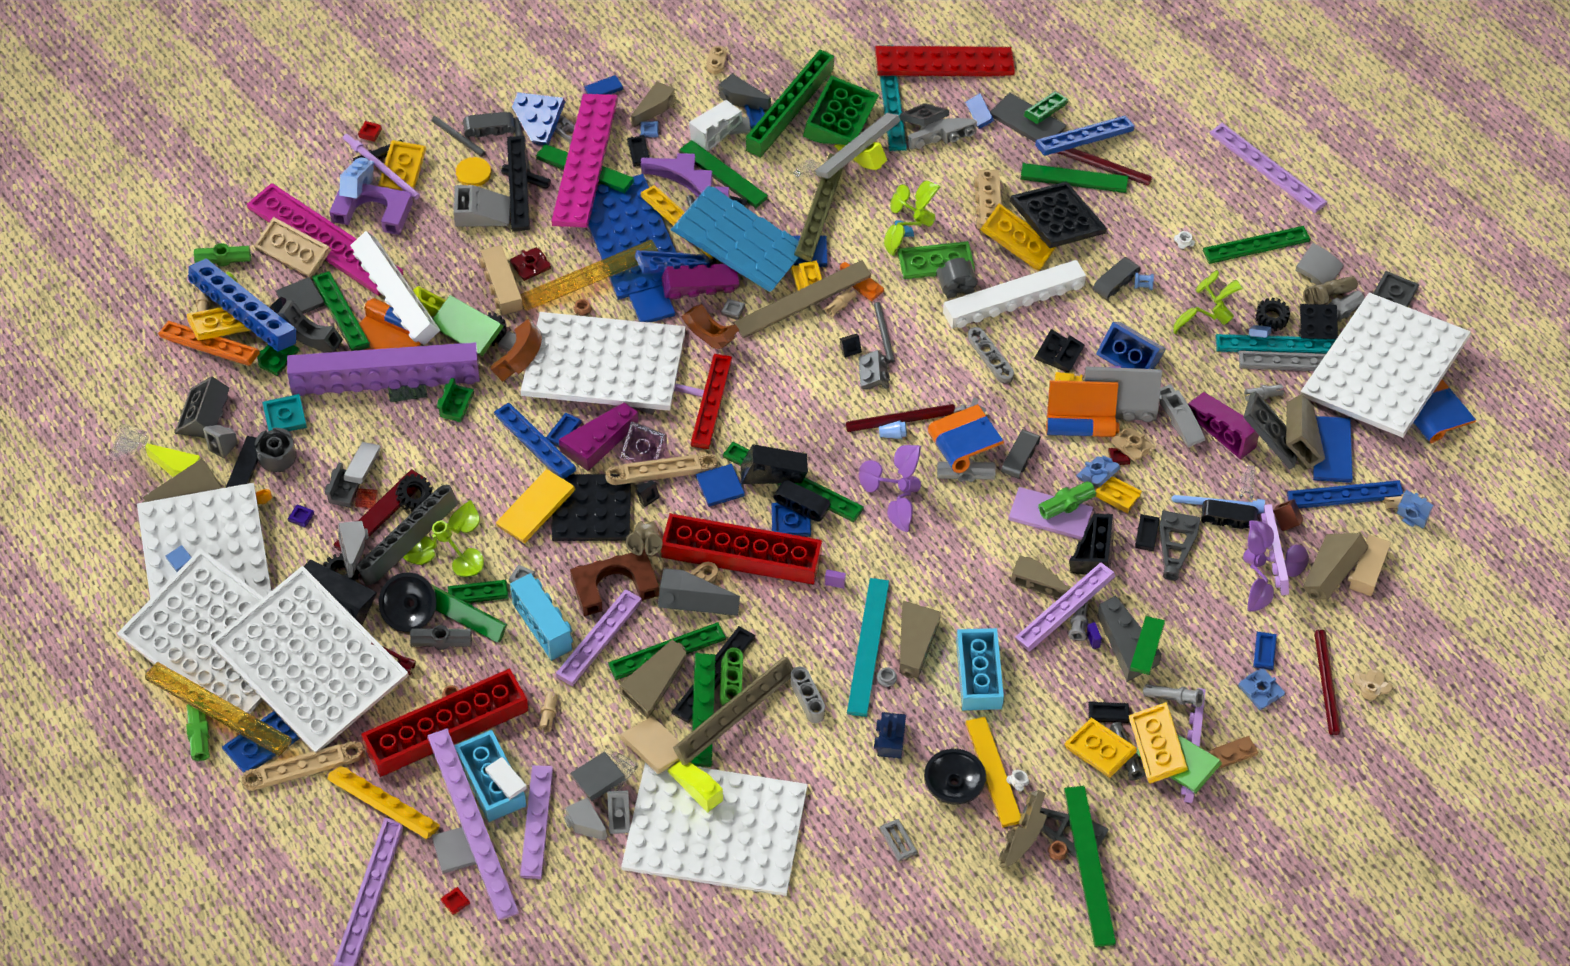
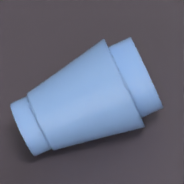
M900 420L879 426L880 438L902 439V437H907L906 422H901Z

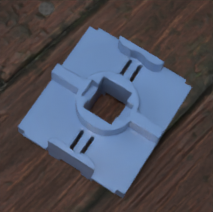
M1102 455V457L1097 456L1092 462L1086 461V467L1076 476L1084 482L1088 481L1093 486L1100 487L1121 468L1118 463L1113 462L1112 458Z
M1406 490L1398 505L1397 514L1404 517L1402 521L1409 526L1414 527L1416 524L1423 529L1434 505L1427 502L1425 497L1423 499L1420 498L1418 493L1413 494Z
M1264 668L1251 673L1238 684V687L1259 710L1285 695L1283 689L1275 682L1276 678H1272ZM1262 686L1265 690H1259L1257 687Z

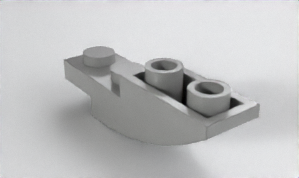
M948 118L940 119L927 126H921L920 131L908 135V147L911 150L915 148L921 149L924 145L937 143L941 139L946 144L956 142L965 136L970 137L977 131L976 119Z
M1171 384L1160 388L1159 403L1170 417L1172 426L1187 447L1205 441V437L1193 412L1179 390L1175 391Z

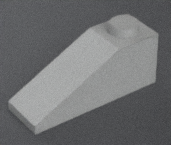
M362 521L339 523L338 539L348 578L353 577L365 549V540H368V530L364 528Z

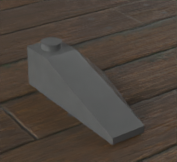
M664 568L660 584L658 608L738 616L739 595L684 570Z

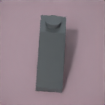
M733 73L718 84L719 97L723 101L727 100L731 104L744 107L746 104L749 108L758 110L763 108L764 111H768L771 107L770 96Z

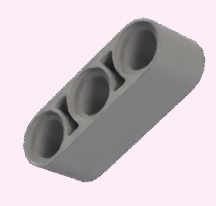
M801 666L795 667L791 671V687L807 719L812 723H819L825 716V704L808 670Z

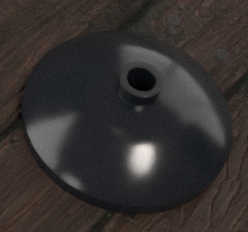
M411 572L400 573L390 578L382 587L378 601L379 611L384 621L395 630L411 632V629H421L430 622L435 614L437 607L436 592L432 584L425 577ZM413 599L414 605L410 607L409 602Z
M946 749L930 758L925 767L924 781L928 791L936 799L947 804L959 805L968 803L981 794L986 782V772L982 762L974 754L962 749ZM956 781L958 784L953 785L951 782Z

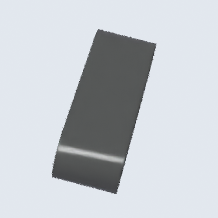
M498 112L466 116L463 119L464 135L466 138L473 136L485 137L492 134L493 136L504 135V133L513 134L515 132L513 114L510 112Z
M1124 257L1095 282L1093 290L1106 300H1109L1108 298L1111 295L1114 296L1121 290L1120 288L1123 285L1126 286L1133 280L1132 277L1135 276L1136 272H1140L1141 267L1129 258Z
M1022 429L1003 463L1001 472L1020 479L1019 475L1021 472H1024L1028 465L1027 461L1033 456L1036 444L1039 445L1041 436Z

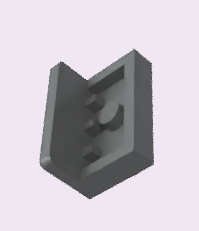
M879 350L858 357L860 387L864 390L881 384L884 389H888L890 376L887 368L889 366L887 357L883 356Z
M338 462L336 469L332 470L330 484L326 485L325 495H327L328 503L351 508L360 484L344 481L346 469L343 468V463Z

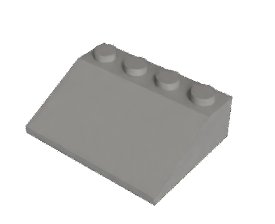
M1111 367L1085 368L1084 381L1118 382L1116 419H1124L1125 421L1143 420L1144 422L1156 421L1162 370Z

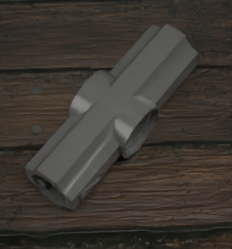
M437 625L433 629H411L410 645L411 647H435L438 650H444L448 647H471L472 630L448 629L444 625Z

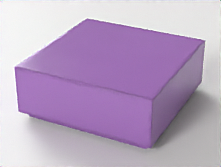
M826 570L825 585L844 589L846 573Z

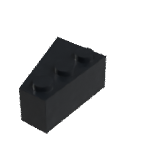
M752 444L740 466L741 484H781L784 480L802 483L808 473L806 453Z
M1093 514L1084 531L1082 540L1078 542L1077 549L1069 560L1071 573L1087 575L1100 562L1111 569L1115 529L1113 514Z

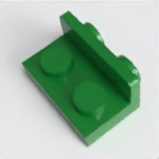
M267 345L257 356L259 367L278 376L287 366V355H296L299 352V347L292 345L278 352L273 347Z

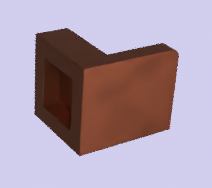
M1295 499L1281 503L1273 510L1282 531L1299 526L1303 521Z

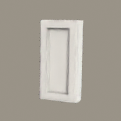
M503 757L485 768L487 774L509 800L527 789L526 784Z

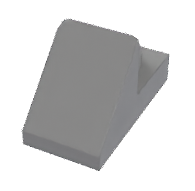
M628 791L607 792L609 834L629 833Z

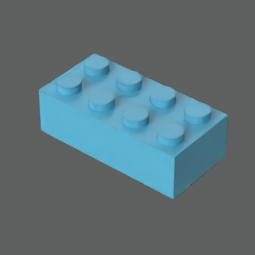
M530 573L510 583L512 604L549 659L552 661L572 651L571 643H573V639L570 634L572 628L567 621H563L561 611L558 607L553 606L550 595L544 593L539 579H535Z
M997 628L957 629L956 649L962 711L1002 709L1004 693Z
M492 730L454 745L467 781L488 823L526 807L524 791L509 800L485 770L487 766L501 757L509 764Z

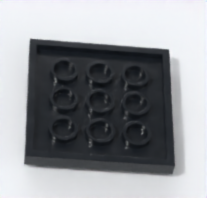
M1068 182L1011 195L1009 200L1049 248L1102 235L1107 231V227Z
M571 474L564 478L576 490L553 513L552 541H626L627 536L630 534L631 483L612 485L606 481V474ZM611 474L612 478L620 476L619 474Z

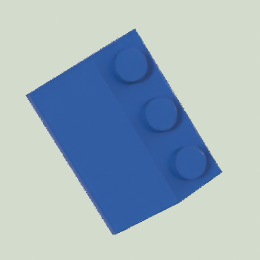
M1112 322L1096 355L1115 366H1121V368L1154 369L1166 348L1121 322Z

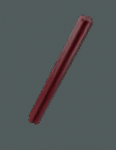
M1075 148L1057 152L1063 156L1110 173L1128 176V179L1149 186L1152 182V176Z
M954 404L852 420L847 421L845 427L847 432L877 428L900 420L907 423L954 414L956 408Z
M1323 629L1316 630L1314 636L1328 730L1330 735H1339L1341 730L1326 631Z

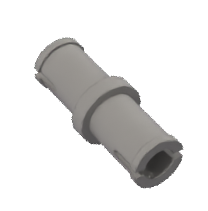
M1282 384L1272 386L1261 385L1259 388L1245 389L1244 395L1256 391L1263 400H1267L1268 397L1283 396L1284 390H1280L1283 388ZM1250 395L1245 396L1246 401L1249 400Z

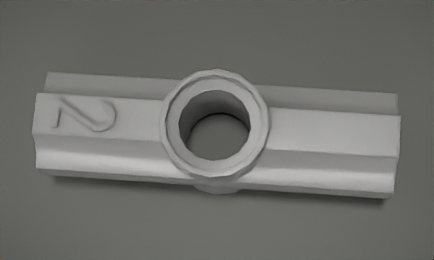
M1353 291L1342 299L1335 298L1329 304L1337 305V320L1341 322L1343 318H1348L1351 312L1359 308L1364 301V297L1360 291Z
M969 458V468L962 473L954 472L948 462H938L937 479H958L960 482H973L975 479L995 480V462H974L973 459Z

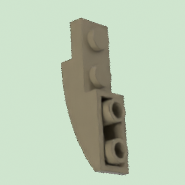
M1037 790L1028 795L1026 799V812L1022 814L1019 821L1021 827H1013L1006 834L1005 841H1007V844L999 855V861H1001L999 867L1006 868L1018 861L1038 837L1047 815L1040 813L1045 792Z

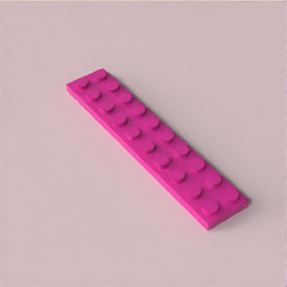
M583 94L551 220L552 226L588 228L618 102L617 95Z
M273 183L247 203L249 210L268 223L274 217L329 246L332 250L325 261L376 295H381L377 290L378 285L369 278L370 273L362 268V262L353 255L354 250L350 245L357 240L355 237ZM395 265L400 273L404 275L403 269Z

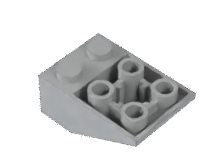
M455 185L453 211L455 227L509 226L510 197L474 185Z

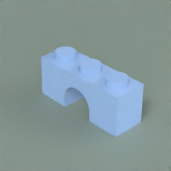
M367 158L356 159L340 175L339 196L358 198L362 193L363 184H371L373 181L374 161H368Z

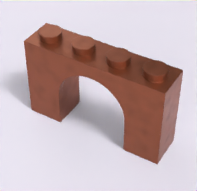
M643 549L641 555H635L631 552L570 569L571 581L584 616L603 612L602 600L597 586L603 578L609 575L621 574L630 578L634 582L642 601L659 596V585L645 549Z

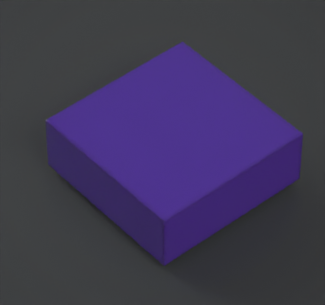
M297 504L288 517V522L305 528L314 515V510Z
M1095 622L1089 623L1086 635L1092 649L1100 648L1102 637Z

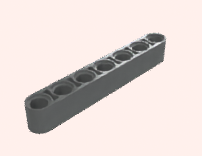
M442 485L437 488L357 564V570L366 585H372L379 581L432 530L435 522L445 518L458 505V500L450 485Z

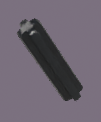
M508 164L502 166L501 173L509 176ZM527 171L528 183L545 189L550 187V179Z

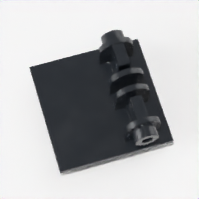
M1300 304L1301 329H1299V336H1301V339H1337V305Z

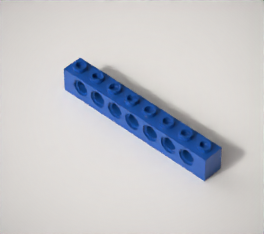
M207 258L188 266V280L191 284L195 285L202 293H205L214 302L219 304L225 311L244 324L246 328L253 331L269 346L279 352L296 344L295 327Z

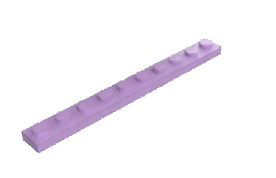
M448 729L428 735V740L497 919L500 921L518 914V909Z

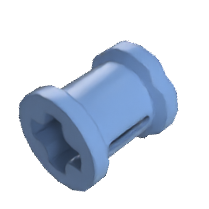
M1136 272L1134 289L1141 287L1153 290L1154 274L1139 275Z

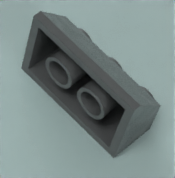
M213 376L190 388L175 434L205 438L203 429L206 426L217 425L218 420L223 414V406L228 400L230 388Z

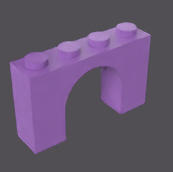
M363 184L362 193L358 198L339 196V188L329 211L331 222L349 225L353 213L358 206L366 202H379L387 207L381 220L383 232L401 234L413 204L411 192Z

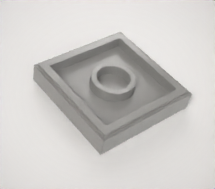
M462 827L432 835L442 874L476 865Z

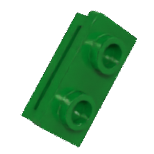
M451 378L444 387L442 398H439L437 402V409H439L441 418L462 422L474 395V389L456 385L455 378Z

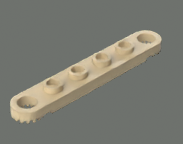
M706 453V455L697 456L696 454L629 463L616 467L610 466L606 470L605 478L612 485L694 475L717 468L718 459L714 454ZM711 461L713 464H709L708 466V464H705L704 462ZM616 473L620 476H618V478H612L611 474Z
M350 741V743L347 742L342 745L338 744L320 749L317 753L313 751L262 765L256 769H249V771L246 770L241 777L243 787L249 791L262 789L358 762L363 757V749L361 744L356 741ZM350 749H357V750H358V752H357V754H355V756H354V755H352V756L350 755V756H349V754H347V752H348ZM249 777H257L256 782H254V784H248L247 779Z

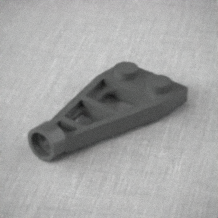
M1162 510L1159 533L1164 565V579L1178 580L1180 570L1197 538L1201 517ZM1171 531L1183 533L1187 537L1183 544L1170 541L1169 533ZM1169 549L1181 551L1180 558H1170Z
M1027 805L1025 806L1022 814L1026 812ZM1041 807L1040 813L1047 815L1046 819L1051 817L1062 822L1058 831L1047 827L1044 822L1041 831L1053 841L1064 842L1068 853L1076 857L1074 843L1063 835L1064 829L1070 826L1069 815ZM1092 821L1097 849H1099L1109 829Z

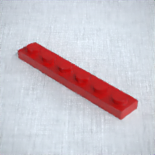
M713 354L691 439V447L710 449L732 363V356Z

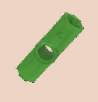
M219 243L213 248L194 249V262L197 263L206 258L219 266H227L232 262H250V246L229 247L225 243Z
M1088 481L1071 489L1065 487L1059 490L1055 497L1038 504L1040 515L1043 519L1047 520L1064 511L1071 513L1078 508L1079 504L1095 497L1096 491L1093 484Z
M195 700L186 705L188 717L186 730L190 742L192 760L203 761L210 757L208 738H210L208 734L209 726L206 720L204 702Z

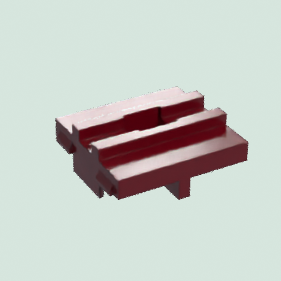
M537 247L526 252L522 250V254L510 259V263L523 281L551 269V264L546 259V256Z

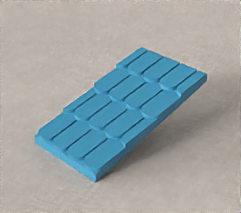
M707 186L670 229L769 292L776 287L799 258L794 255L798 244L796 238L786 231H781L763 217L757 216L738 201H733L715 187Z

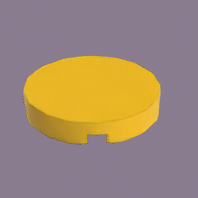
M466 158L458 163L456 167V178L463 185L478 187L490 179L491 167L482 158Z

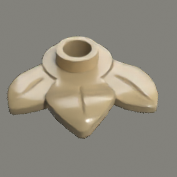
M1372 669L1367 674L1356 671L1354 674V683L1360 687L1362 697L1367 700H1375L1380 694H1389L1393 689L1392 684L1384 682L1385 677L1380 670Z

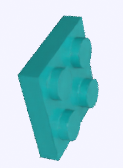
M300 394L262 402L268 431L273 430L272 428H282L288 432L307 428Z

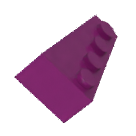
M714 264L711 268H707L706 265H698L693 269H689L688 265L680 266L676 270H674L673 266H667L662 275L665 298H671L672 300L687 295L689 297H697L699 294L704 293L706 295H714L720 291L732 293L739 286L737 271L726 264Z
M1205 392L1188 403L1198 424L1240 460L1256 448L1259 435L1243 418L1242 414Z
M623 402L560 438V452L589 471L639 425L638 412Z

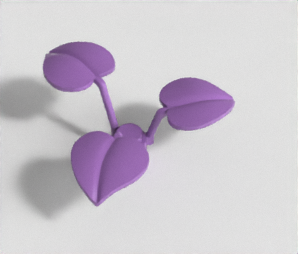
M903 445L896 450L894 465L899 469L898 473L903 476L900 480L882 478L883 469L877 461H865L859 468V480L866 492L876 491L879 488L880 481L898 483L899 489L905 492L897 497V501L889 503L887 511L890 521L904 532H909L913 507L911 502L903 497L910 496L911 492H918L921 488L920 479L912 476L919 461L920 445Z
M1249 521L1248 549L1243 555L1244 562L1251 564L1250 568L1254 569L1262 577L1256 579L1250 589L1247 611L1251 612L1269 605L1274 595L1273 586L1267 584L1268 578L1257 568L1263 566L1266 561H1270V558L1266 557L1263 552H1266V548L1270 547L1274 541L1273 529L1261 521ZM1293 545L1286 552V560L1284 562L1287 575L1290 577H1296L1301 574L1308 564L1309 555L1302 545Z

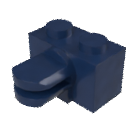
M882 712L881 720L877 719L876 732H879V737H875L874 749H878L877 756L902 759L906 714Z

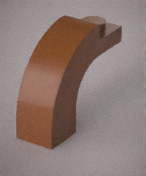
M703 304L693 306L681 316L695 335L716 349L724 348L735 339V334L739 331L736 324L730 326L718 324L709 315Z
M529 318L514 329L516 341L512 349L490 366L491 371L502 382L515 372L519 375L524 371L540 349L542 343L541 332Z

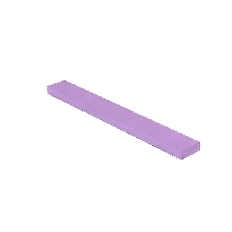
M1221 123L1210 131L1212 137L1314 214L1327 205L1326 200L1225 124Z
M384 818L333 966H357L404 825L394 819Z

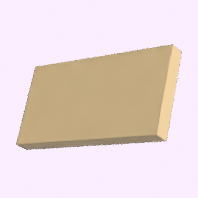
M274 217L253 246L255 249L311 279L332 250L322 242Z

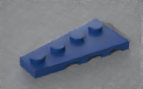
M636 250L635 258L643 274L662 273L667 266H673L674 270L688 265L689 269H693L698 265H706L707 268L710 266V262L705 254Z

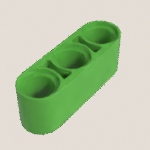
M738 648L728 649L721 661L719 700L722 706L731 700L727 697V694L735 697L742 691L743 653ZM728 657L734 658L736 662H731ZM728 676L734 677L735 681L730 680Z

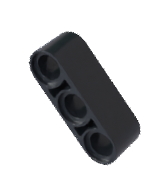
M784 480L773 495V499L778 504L816 522L822 521L831 507L830 501L825 497L788 480Z
M1211 499L1205 500L1202 505V523L1210 522L1212 525H1228L1231 528L1244 530V528L1250 529L1249 521L1258 520V509L1254 506Z

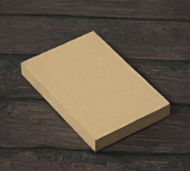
M653 716L620 734V739L657 774L662 773L680 761L673 749L680 741Z

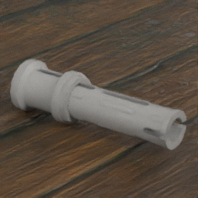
M1088 601L1071 617L1072 627L1068 634L1071 640L1084 641L1086 639L1085 628L1088 625L1086 617Z
M1145 684L1143 688L1144 697L1177 701L1180 705L1193 704L1195 707H1201L1204 701V692L1201 689L1196 691L1188 690L1187 687L1174 689Z

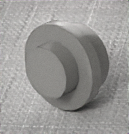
M882 668L877 674V681L884 687L893 686L897 681V674L892 668Z

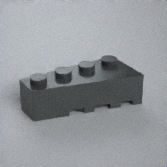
M1114 596L1099 604L1097 616L1106 637H1108L1118 664L1123 671L1124 678L1128 682L1142 674L1130 671L1142 628L1117 596ZM1157 649L1152 668L1160 664L1162 653L1159 649Z

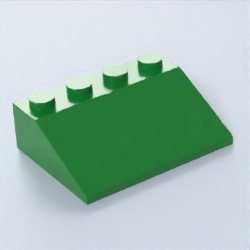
M831 75L806 122L803 137L817 143L849 144L860 135L879 94Z

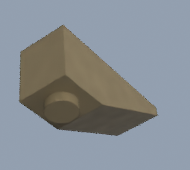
M656 81L632 113L631 126L636 127L641 124V121H648L667 111L670 106H674L676 102L675 88Z
M1019 555L1012 573V584L1056 598H1060L1070 589L1039 561L1031 557Z

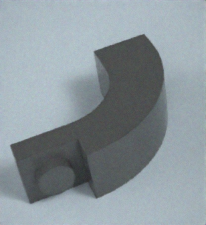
M288 300L278 313L284 320L296 328V340L304 345L322 352H335L343 340L334 326H321L310 321L293 300Z

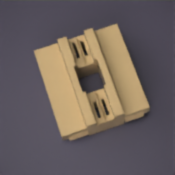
M1133 428L1122 430L1111 441L1113 445L1134 462L1141 460L1143 456H1146L1155 448L1154 445L1144 438L1146 434L1140 435Z

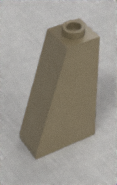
M1300 394L1287 402L1286 445L1308 468H1311L1325 460L1314 406L1303 394Z
M202 458L143 496L145 501L142 503L216 490L223 487Z
M1361 533L1326 534L1303 585L1311 599H1329L1368 548V544Z
M903 600L899 673L903 674L906 678H919L938 629L941 612Z
M672 639L620 684L619 693L647 719L651 716L686 661V649L684 646Z

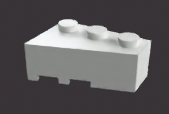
M727 100L723 101L689 122L691 140L706 151H710L742 122V111Z

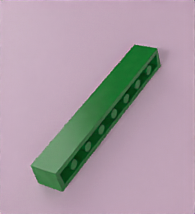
M821 49L818 50L746 136L747 152L760 158L764 155L834 71V55Z

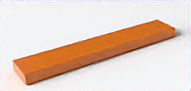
M167 321L158 333L159 337L247 366H251L260 354L257 348L222 337L197 340L191 327L172 321Z

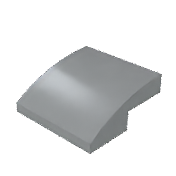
M1313 243L1297 264L1295 271L1311 278V282L1318 285L1334 280L1344 265L1330 252Z

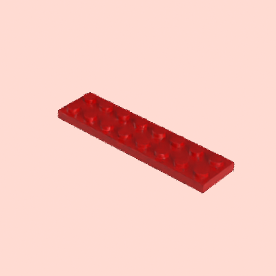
M875 46L877 76H1014L1015 74L1012 47Z

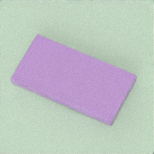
M1022 487L1018 488L1008 520L1082 540L1093 511L1092 506L1079 504L1078 508L1071 513L1064 511L1046 520L1040 515L1038 504L1055 496Z

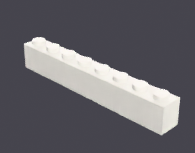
M365 231L350 245L354 250L353 255L362 262V268L370 273L369 278L378 285L377 290L383 296L385 295L386 298L384 300L386 303L394 308L393 313L402 320L401 325L410 332V338L417 343L419 341L425 346L441 330L377 238Z
M1074 260L944 302L943 314L952 329L956 327L962 328L968 323H977L990 316L996 317L1005 311L1011 312L1021 306H1030L1033 302L1045 301L1051 296H1061L1073 289L1079 290L1085 286L1086 275L1078 261Z

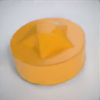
M269 489L256 492L257 504H266L273 498Z

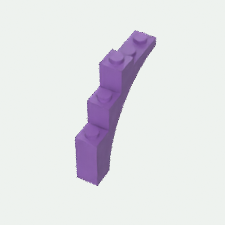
M677 153V159L641 158L642 174L657 175L673 180L689 189L696 197L707 186L712 187V170H695V154ZM715 187L729 197V187Z

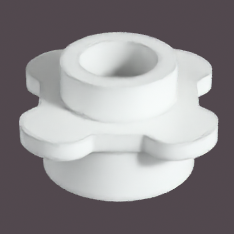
M1182 231L1174 236V241L1178 243V248L1180 249L1188 246L1192 247L1195 244L1191 233L1187 231Z
M1014 770L1012 775L1006 778V781L1017 791H1023L1024 786L1029 784L1028 776L1022 770Z

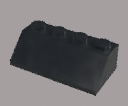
M310 559L303 567L363 625L377 592Z

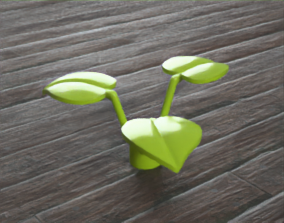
M931 181L922 182L915 194L916 208L906 203L910 197L909 187L904 184L897 187L890 201L891 211L899 213L903 206L914 211L913 217L916 222H898L897 225L889 227L884 237V245L891 256L895 255L897 248L903 240L905 234L904 226L917 225L921 227L922 224L928 227L932 226L935 221V214L926 210L925 207L941 186Z
M1214 271L1209 277L1202 280L1195 291L1199 293L1206 288L1217 304L1212 309L1214 313L1211 314L1199 307L1188 309L1176 320L1173 328L1174 334L1176 335L1177 331L1193 318L1197 312H1201L1213 320L1217 318L1222 325L1227 324L1234 315L1225 306L1222 299L1243 289L1239 281L1234 280L1229 283L1216 297L1209 288V285L1218 278L1219 271Z
M470 500L457 509L450 517L448 523L442 520L435 522L432 526V531L434 532L432 535L433 541L430 537L425 536L403 559L417 565L427 564L435 557L433 549L437 547L438 539L440 542H449L459 555L452 563V569L457 576L470 577L480 573L484 567L482 554L475 548H468L462 554L451 539L452 532L459 534L460 531L469 533L479 525L480 516L473 502Z

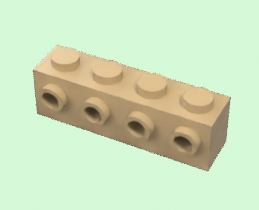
M978 170L977 177H974V188H977V191H975V201H978V204L975 205V214L979 215V218H976V229H981L999 203L1001 204L999 170ZM980 230V235H986Z
M502 245L480 250L481 258H479V264L481 269H485L483 272L485 281L490 282L488 287L491 296H495L493 299L495 308L500 310L501 315L523 310L522 298Z

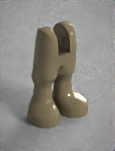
M1351 276L1327 281L1324 284L1309 286L1304 290L1303 300L1306 304H1327L1329 296L1345 294L1355 290L1358 287V281L1355 277Z
M643 521L638 522L634 532L627 536L626 547L630 552L635 555H641L644 543L645 552L649 556L656 554L662 548L663 539L658 534V527L654 521H651L650 524H643Z

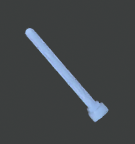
M1173 495L1171 498L1175 503L1203 505V502L1209 499L1256 507L1260 515L1264 513L1265 505L1264 499L1245 502Z

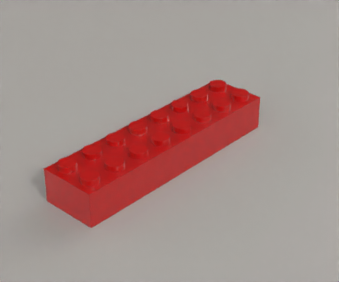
M669 513L661 548V558L699 565L704 562H712L717 568L814 585L822 555V540Z
M509 668L361 733L363 746L379 777H382L434 754L428 740V735L448 729L454 745L528 712V702Z

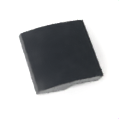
M1051 329L1034 359L1065 372H1070L1085 344L1070 335L1068 338H1065Z

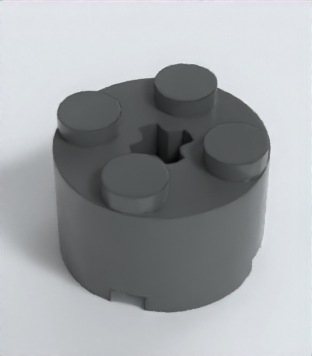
M965 258L951 259L945 262V266L942 269L939 267L936 271L943 294L948 299L956 297L958 293L964 292L967 295L975 291L974 288L978 281L970 260L965 261Z
M272 428L273 430L271 431L265 430L261 432L255 441L259 464L265 470L271 472H284L296 460V450L291 434L282 428Z

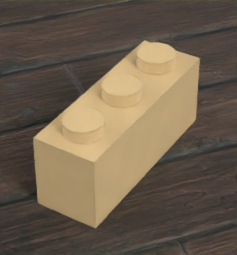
M1369 534L1366 541L1368 548L1354 565L1356 570H1351L1347 581L1351 582L1349 589L1372 597L1391 542Z

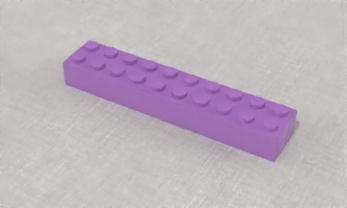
M476 342L287 355V375L292 395L300 394V396H304L305 394L313 393L322 395L327 392L339 394L343 391L360 392L370 389L378 391L385 388L396 390L400 387H435L448 384L451 378H455L456 383L473 384L480 382Z

